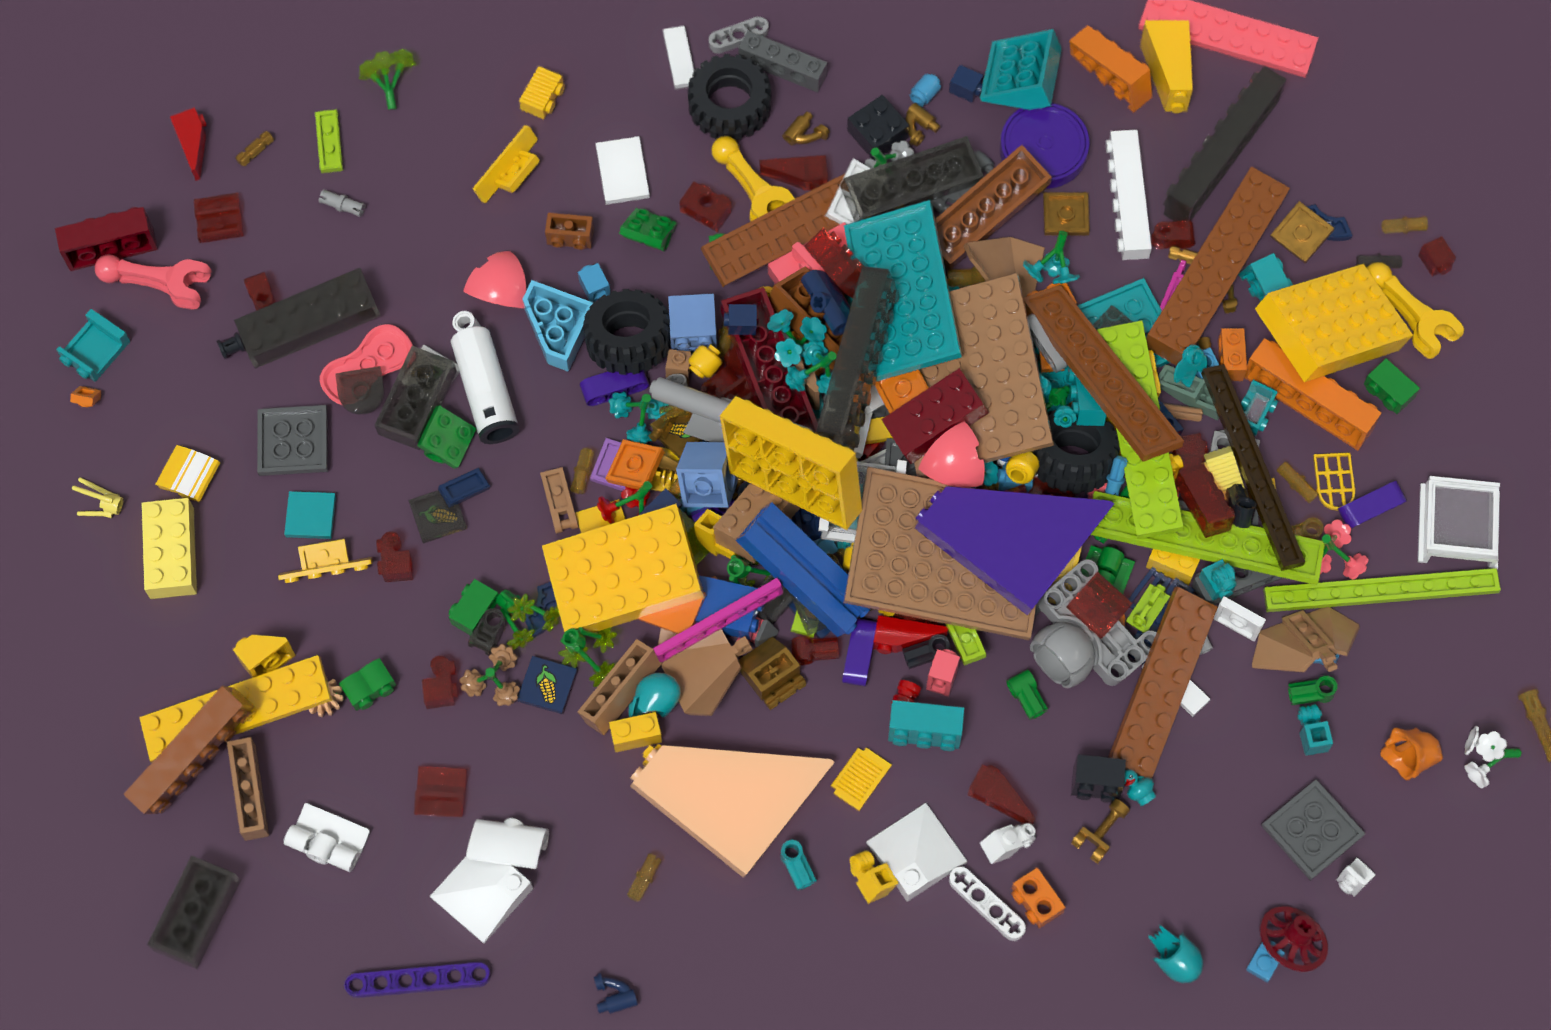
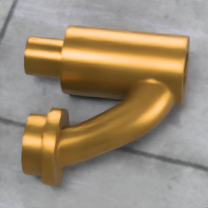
M913 103L907 110L906 122L910 125L909 135L911 139L909 143L911 145L919 146L925 137L920 130L916 132L914 122L918 123L925 130L931 129L935 133L940 129L941 126L935 122L936 118L917 103Z
M805 112L803 116L799 115L782 137L791 145L795 143L807 144L818 139L826 140L830 131L827 127L820 124L814 128V133L803 135L810 126L809 121L813 118L811 113Z

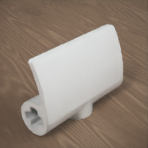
M305 803L296 826L291 825L287 831L284 845L305 853L307 857L317 863L326 864L327 862L351 872L362 853L370 831L365 827Z
M514 818L506 819L504 823L477 819L471 833L466 857L469 860L536 869L540 851L545 850L547 847L549 830L525 826L521 821Z

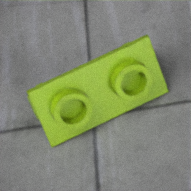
M1150 584L1126 622L1143 633L1147 632L1170 598L1164 592L1166 590L1165 587L1160 584L1156 587Z

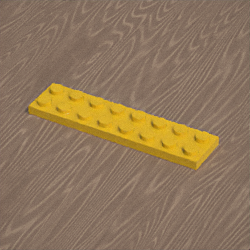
M319 655L228 686L234 687L255 706L251 711L252 716L244 724L240 723L234 729L236 731L235 735L332 701ZM217 690L139 717L151 762L158 757Z

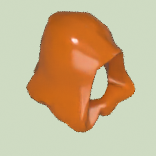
M1394 728L1390 737L1385 742V747L1380 752L1381 757L1407 781L1411 778H1416L1421 772L1436 765L1443 758L1439 741L1430 733L1422 732L1418 728L1410 730ZM1407 741L1401 745L1395 746L1397 742Z

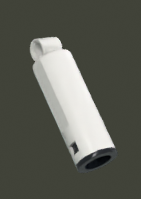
M460 311L454 316L452 321L457 333L452 337L451 345L480 441L484 444L505 442L516 436L520 429L490 331L485 327H481L469 311ZM470 323L467 328H463L465 324Z

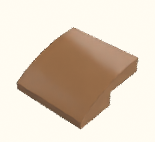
M802 357L800 363L795 364L796 369L799 371L804 369ZM812 372L805 379V392L811 407L814 410H820L815 372Z

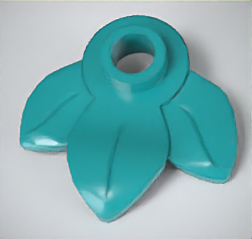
M1192 344L1183 351L1182 360L1177 364L1174 371L1175 383L1181 381L1183 385L1190 388L1196 373L1202 372L1204 368H1207V357L1199 346Z

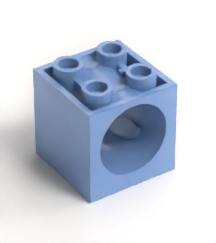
M714 294L668 296L671 349L689 351L691 355L699 345L708 347L711 344L717 349Z
M687 442L676 468L683 507L728 508L738 483V477L730 474L725 443Z

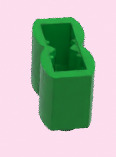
M380 658L370 662L339 683L356 711L369 708L373 705V701L376 698L390 695L394 691L393 688L397 686Z

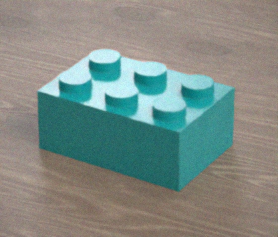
M892 700L888 742H893L897 746L916 744L917 747L924 749L935 746L940 747L944 751L959 749L962 737L964 708Z

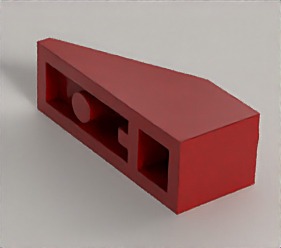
M194 107L170 116L197 181L201 176L206 134L203 128L207 124L203 115H198Z
M878 615L873 649L881 654L902 652V649L930 640L934 635L941 634L947 637L948 628L947 626Z

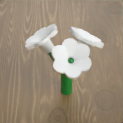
M1475 726L1470 731L1465 743L1464 754L1469 755L1474 747H1476L1477 753L1483 755V759L1489 763L1478 767L1474 762H1470L1465 765V770L1468 772V777L1472 782L1476 783L1478 787L1484 788L1489 785L1486 774L1490 772V768L1503 758H1520L1521 750L1518 748L1505 749L1507 742L1496 731L1490 732L1489 735L1482 734L1478 738L1479 727Z

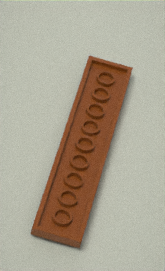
M1061 285L1023 298L1028 315L1034 314L1037 317L1053 347L1143 462L1183 446L1184 440Z

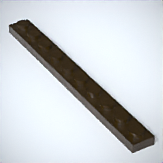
M1224 364L1204 368L1201 372L1251 498L1256 502V510L1281 571L1301 567L1304 565L1305 559Z

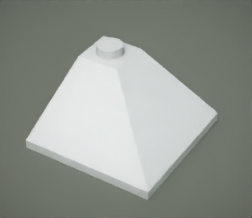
M926 803L866 842L880 864H888L899 883L896 887L907 902L949 875L956 867H961L967 863L965 857Z
M465 857L430 897L481 942L485 943L533 890L531 882L511 865L469 860Z

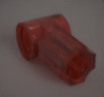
M801 636L791 640L792 655L800 665H809L819 660L839 659L837 637L812 639L811 637Z

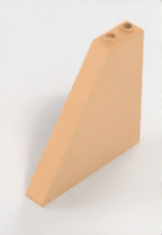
M662 745L659 750L654 748L647 756L646 760L649 763L644 769L639 766L631 776V779L634 781L630 787L739 875L744 877L834 764V761L823 758Z

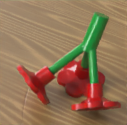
M645 481L639 490L625 487L621 492L623 500L619 502L614 501L610 503L603 496L599 497L597 507L601 512L602 518L613 524L616 517L615 511L624 504L629 508L639 507L638 516L644 510L646 499L650 497L652 484L649 481Z

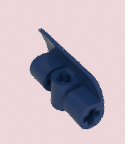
M812 270L801 278V283L811 297L812 310L817 313H825L823 318L835 336L844 334L852 325L862 329L860 320L830 274L820 270Z

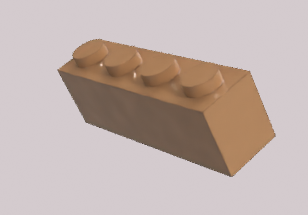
M638 639L634 641L578 710V714L588 726L602 735L606 734L610 729L609 722L616 721L634 699L638 683L644 677L655 673L662 664L656 657L654 650Z
M251 737L229 741L227 746L240 834L245 841L269 836L256 745Z

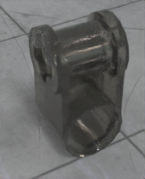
M492 608L484 613L468 641L469 647H476L484 651L487 656L492 654L491 649L493 647H497L498 641L506 629V620L499 609ZM499 618L500 622L497 625H489L491 619Z

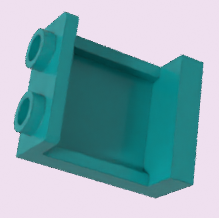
M90 309L85 315L88 322L64 349L59 346L56 350L60 356L59 360L65 366L70 367L72 365L77 369L76 372L84 379L89 377L96 382L126 348L130 340L126 332Z

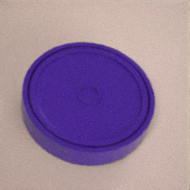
M1051 103V106L1032 110L1020 108L1009 117L1003 127L1000 140L1001 160L1003 161L1019 146L1023 145L1052 177L1051 184L1045 189L1060 187L1075 179L1082 171L1089 150V135L1082 120L1073 111L1064 106Z

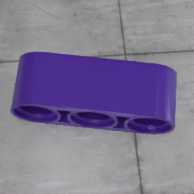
M644 370L634 375L633 373L620 375L616 371L615 373L604 372L588 377L580 382V388L587 406H596L609 402V399L613 398V393L626 392L628 396L649 387Z
M1396 480L1338 508V511L1344 523L1353 528L1405 503L1407 500Z
M857 618L855 622L857 626L850 636L842 683L866 687L877 621Z

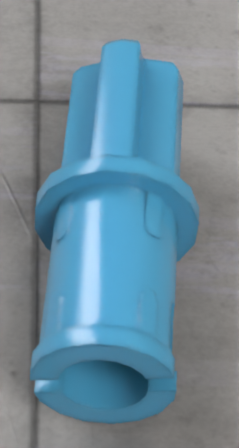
M1116 456L1114 458L1111 472L1106 477L1108 482L1105 493L1119 496L1121 485L1125 482L1123 477L1124 468L1127 465L1125 457Z

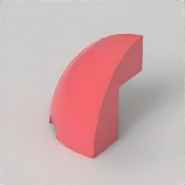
M503 251L487 257L488 262L481 268L476 267L470 274L463 292L490 303L524 308L523 297L526 293L525 275L519 260L512 252Z
M964 421L941 435L928 449L918 469L929 478L953 487L969 488L983 485L985 475L984 460L978 458L976 446L979 445V442L969 425Z

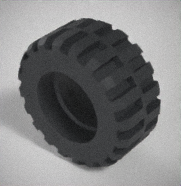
M723 54L724 57L720 58L717 55L711 57L710 62L705 60L701 63V69L696 68L692 73L693 77L689 79L687 90L689 113L694 124L700 126V131L704 134L709 132L711 138L717 139L718 137L729 136L735 138L736 141L742 140V136L750 137L754 134V130L759 131L763 127V122H766L769 117V111H771V85L769 84V78L766 73H763V68L759 64L755 66L754 60L750 58L745 60L742 55L738 54L735 57L730 56V54ZM723 87H737L744 90L750 96L743 105L730 109L719 107L709 99L716 90Z
M623 289L621 292L615 290L610 292L608 296H601L598 299L599 301H595L590 306V310L586 312L585 320L583 321L586 348L591 360L596 362V365L600 368H606L611 373L619 372L620 375H626L627 373L639 374V371H648L652 368V365H658L662 358H665L671 347L670 317L663 302L657 297L654 298V295L648 292L644 294L642 290L635 289V291ZM624 327L643 329L642 332L628 337L612 334Z
M1056 410L1051 411L1048 418L1054 446L1030 451L1039 460V469L1036 475L1038 474V479L1043 483H1048V487L1052 489L1058 488L1063 493L1067 491L1073 492V494H1080L1082 491L1089 493L1094 488L1099 489L1108 482L1106 477L1110 474L1113 460L1119 455L1120 450L1117 431L1114 430L1113 425L1110 422H1106V420L1104 426L1076 425L1075 421L1070 427L1063 428L1061 425L1058 426L1054 423V413ZM1075 446L1086 450L1089 454L1074 455L1061 450L1059 447Z

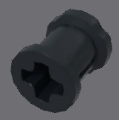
M237 332L234 333L233 337L223 341H216L224 360L228 358V355L240 350L242 352L245 351Z

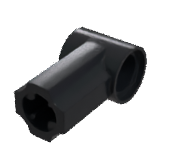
M1233 484L1232 487L1227 488L1225 493L1232 511L1231 523L1239 528H1248L1253 521L1256 502L1249 498L1242 484Z
M938 634L931 637L930 640L902 649L908 668L912 669L933 662L937 652L933 647L936 644H942L945 646V649L950 650L948 638Z

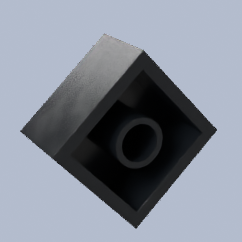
M883 94L847 119V131L874 161L876 159L871 154L873 148H878L884 155L892 150L893 143H900L909 138L910 125Z
M1078 754L1073 766L1071 795L1077 796L1076 798L1080 800L1101 798L1102 802L1112 803L1115 799L1119 800L1124 789L1126 759Z

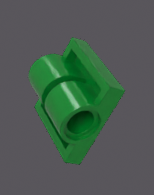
M636 208L621 225L619 234L624 238L641 244L645 243L649 247L665 252L670 243L671 236L676 230L677 222L670 220L666 216L652 214L646 209Z
M439 405L435 407L417 446L425 451L424 455L430 460L437 463H445L455 469L459 467L477 428Z
M1091 545L1086 560L1089 559L1096 563L1098 574L1087 586L1099 599L1119 606L1135 561L1124 558V554L1115 548L1103 547L1100 549ZM1082 569V575L1089 577L1088 571Z

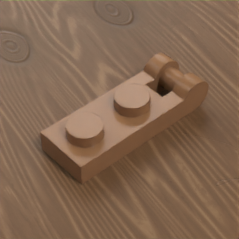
M563 467L541 472L540 475L556 534L568 528L572 530L577 529L578 524ZM568 514L569 519L560 521V515Z

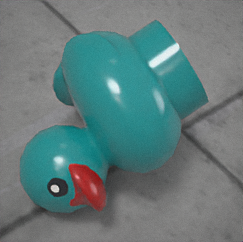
M1133 770L1125 771L1124 784L1125 786H1130L1127 795L1131 800L1137 801L1140 806H1143L1156 797L1153 791L1154 782L1151 778L1138 776Z

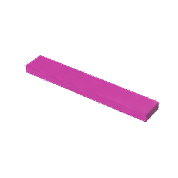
M778 578L770 581L654 647L653 650L659 662L666 661L782 595L784 592Z

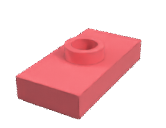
M800 242L792 246V257L799 263L800 269L806 266L809 271L820 270L827 272Z

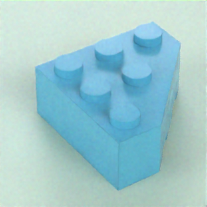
M531 280L523 297L527 317L547 363L569 372L585 338L583 329L584 316L590 310L593 302Z

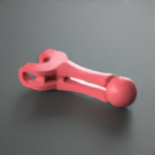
M108 254L100 257L95 264L96 276L105 283H114L119 280L121 283H133L155 288L169 294L172 302L177 307L186 309H197L201 303L199 293L188 288V286L195 282H207L212 273L211 268L206 263L191 259L180 261L173 267H153L131 263L123 259L120 260L117 256Z

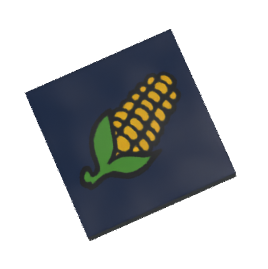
M532 656L517 701L563 715L577 669Z

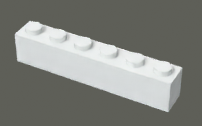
M1137 130L1111 131L1109 140H1106L1105 147L1106 153H1110L1108 172L1112 173L1113 179H1110V191L1115 193V199L1112 200L1113 212H1117L1115 232H1119L1120 239H1117V251L1121 252L1122 260L1149 259L1152 248Z

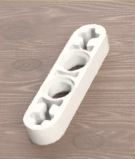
M956 867L952 870L949 883L960 896L1007 939L1016 941L1022 938L1025 932V923L968 869ZM956 874L958 876L964 874V881L968 885H970L971 882L974 883L972 886H970L967 893L964 891L966 889V885L964 883H955ZM976 889L982 890L985 894L984 900L980 902L973 900L971 897L972 891ZM992 906H999L1002 909L1003 915L1000 918L991 917L989 909ZM1009 915L1008 922L1013 926L1018 924V931L1020 933L1013 932L1011 934L1009 933L1010 926L1006 922L1003 926L1000 923Z

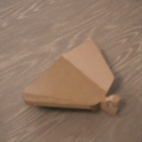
M1012 237L968 242L964 245L970 261L986 281L1017 273L1023 298L1035 291L1037 280L1024 268L1023 262L1026 260L1034 265L1038 260H1042L1044 247Z
M1330 607L1321 608L1307 614L1302 610L1283 617L1282 623L1261 630L1259 633L1252 668L1305 672L1315 660L1320 658L1328 672L1336 670L1337 664L1333 662V660H1336L1335 654L1348 656L1360 629L1359 624Z
M661 628L658 645L677 634ZM720 629L661 664L664 672L674 677L681 688L679 703L685 714L713 715L741 670L737 657L753 650L746 636L737 640L735 645L731 646L723 630Z

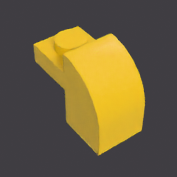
M707 509L694 524L697 539L715 556L719 553L731 559L732 555L738 556V554L716 543L713 527L722 516Z

